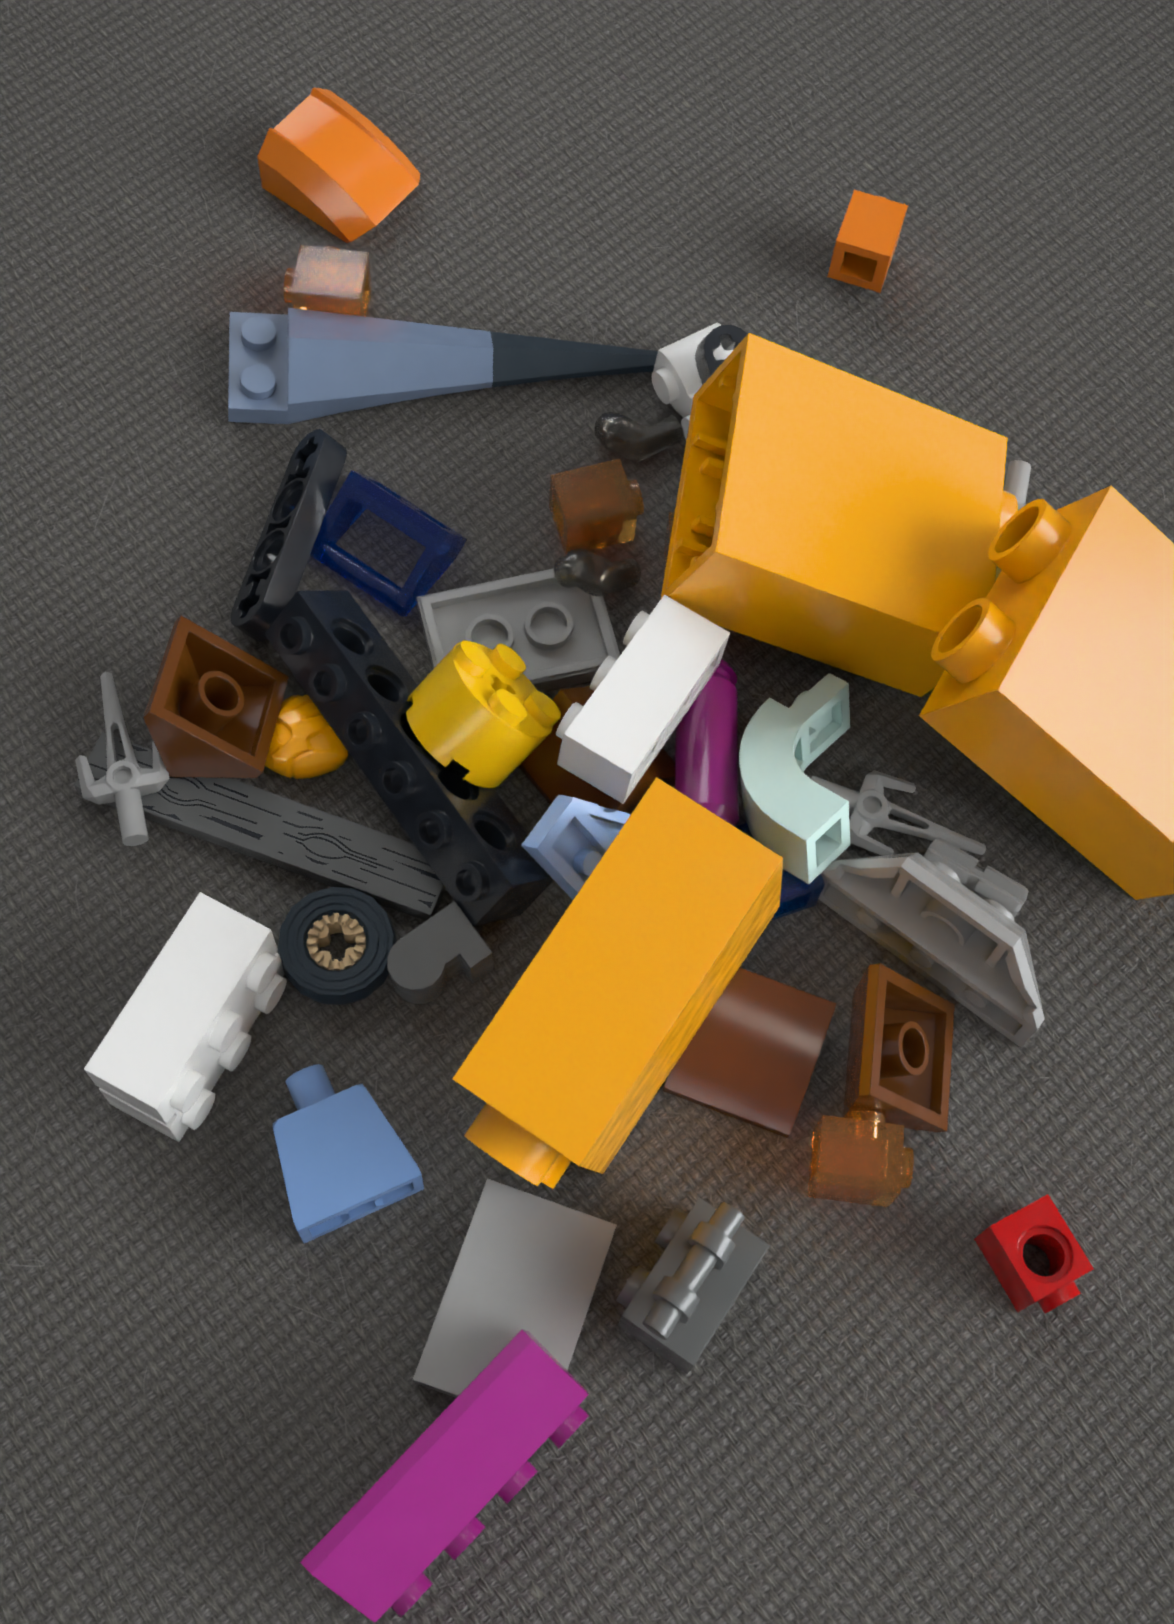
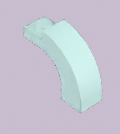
M830 673L809 691H804L798 695L789 708L768 698L749 721L739 750L743 809L750 833L756 841L783 857V869L807 884H810L832 861L850 846L849 801L817 784L804 773V770L811 762L850 728L849 683Z

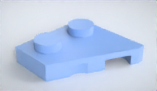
M558 794L521 846L574 900L631 814L605 808L575 797Z

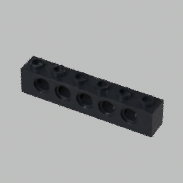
M297 591L266 631L265 635L472 926L476 927L520 916L553 882L552 877L521 846L528 836L526 831L494 788H483L467 782L463 778L470 770L460 765L454 759L444 767L417 739L407 721L406 711L413 704V701H407V699L418 685L349 591Z

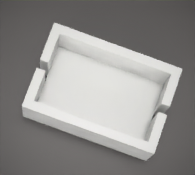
M201 892L198 894L84 1068L95 1085L100 1087L99 1090L112 1106L177 1142H180L188 1127L195 1130L203 1123L215 1100V1093L211 1092L225 1069L233 1071L240 1064L251 1043V1035L247 1034L260 1012L269 1014L274 1009L285 990L287 980L283 977L285 973L280 955L277 953L278 949L271 929Z

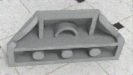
M917 852L834 860L817 876L810 892L813 896L1019 1047L1026 1043L1045 1020L1026 930L1014 922V917L1003 905L991 899H982L962 885L959 876L947 865L939 861H929Z

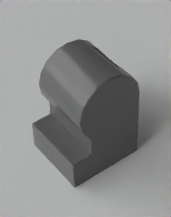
M455 901L400 938L392 946L387 957L388 972L396 994L404 1001L412 1004H426L437 999L444 991L448 980L462 970L472 984L494 970L492 951Z

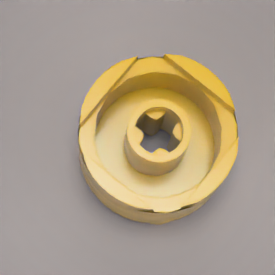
M463 640L449 651L409 695L407 701H413V704L406 711V716L417 739L439 763L446 767L454 759L460 765L470 770L463 778L464 780L479 787L495 788L551 733L553 725L560 719L561 713L554 701L538 691L523 674L526 670V665L513 649L499 643L492 650L479 643Z

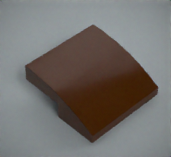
M739 968L668 1075L663 1091L788 1138L814 1071L837 1003Z

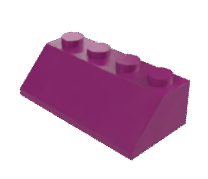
M522 1329L300 1563L312 1576L374 1623L389 1608L401 1618L433 1584L423 1571L444 1550L455 1561L486 1527L476 1517L479 1511L495 1494L508 1504L538 1472L528 1461L537 1449L548 1438L559 1449L589 1417L580 1404L590 1393L529 1331Z

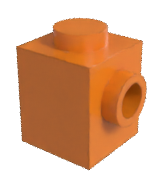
M854 190L836 239L827 277L881 293L898 243L908 205Z

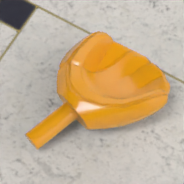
M292 695L282 701L265 766L288 778L294 777L295 779L320 776L341 767L348 757V750L308 695Z

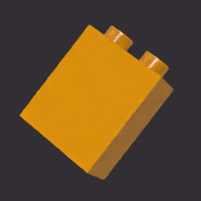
M748 333L693 396L661 599L666 595L720 627L922 697L935 688L944 672V669L931 658V650L939 633L964 606L975 599L987 597L995 583L997 566L988 558V550L999 530L1018 511L1016 497L1012 493L1003 490L1008 438Z
M1112 486L1057 510L1044 499H1036L1018 510L1003 525L993 539L988 550V558L1001 569V572L987 597L975 599L959 610L936 638L931 650V658L944 669V672L919 716L1135 900L1174 894V543Z
M656 777L452 1078L486 1102L464 1136L495 1160L536 1186H539L542 1182L554 1189L571 1162L580 1167L604 1174L780 907L783 857Z

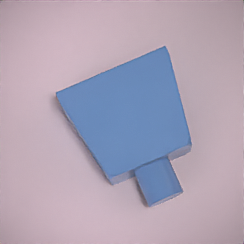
M321 1064L303 1068L286 1079L285 1083L297 1111L279 1118L272 1125L293 1222L304 1244L424 1190L422 1174L418 1165L363 1084L352 1086L335 1094L324 1066Z

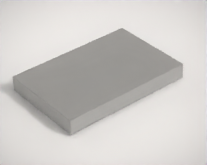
M593 561L416 597L417 608L433 669L457 643L463 640L479 643L492 650L497 644L501 643L513 649L522 658L526 665V670L523 674L538 691L542 692L592 681L598 668L608 656L615 659L620 657Z
M487 1178L414 1374L413 1382L457 1398L522 1329L529 1331L568 1371L617 1225Z

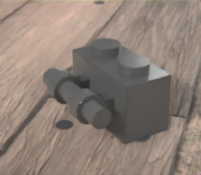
M700 1197L689 1214H686L678 1207L675 1209L654 1242L665 1249L651 1272L639 1265L616 1299L618 1303L626 1308L618 1326L686 1374L690 1372L771 1246L741 1226L745 1217L736 1208L721 1202L716 1209Z

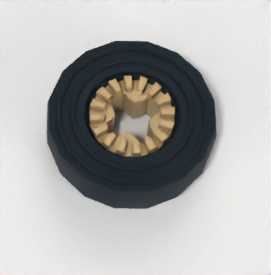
M329 887L308 894L291 908L280 928L278 954L282 961L285 976L302 995L321 1004L346 1005L367 998L383 985L389 974L387 957L397 940L389 915L373 897L353 888ZM343 933L346 943H356L355 947L345 950V957L341 961H338V959L333 961L329 951H320V947L330 945L331 934Z

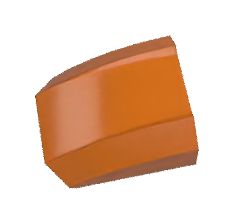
M315 87L312 88L310 95L275 128H269L257 157L263 189L345 243H351L376 227L419 185L420 173L410 160L369 119L332 91Z

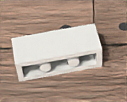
M666 595L662 597L650 615L640 611L625 634L623 644L627 647L620 657L615 659L608 656L603 661L591 682L590 689L594 691L584 706L577 702L573 703L561 720L556 731V736L562 739L557 765L624 804L718 668L730 632Z

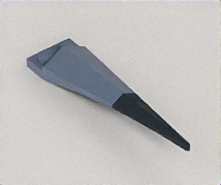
M288 308V315L230 312L228 422L291 424L342 412L443 394L550 380L653 372L658 351Z

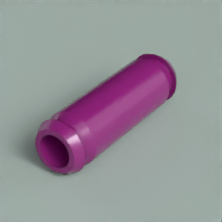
M721 659L718 668L675 728V789L736 827L739 822L738 692L735 687L737 675L731 666Z

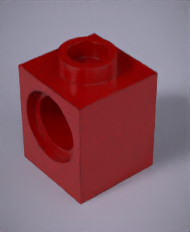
M1048 1194L994 1223L974 1238L1017 1312L1038 1302L1044 1314L1081 1294L1074 1281L1094 1269ZM1025 1244L1036 1245L1046 1253L1050 1262L1048 1276L1037 1275L1027 1267L1023 1258Z

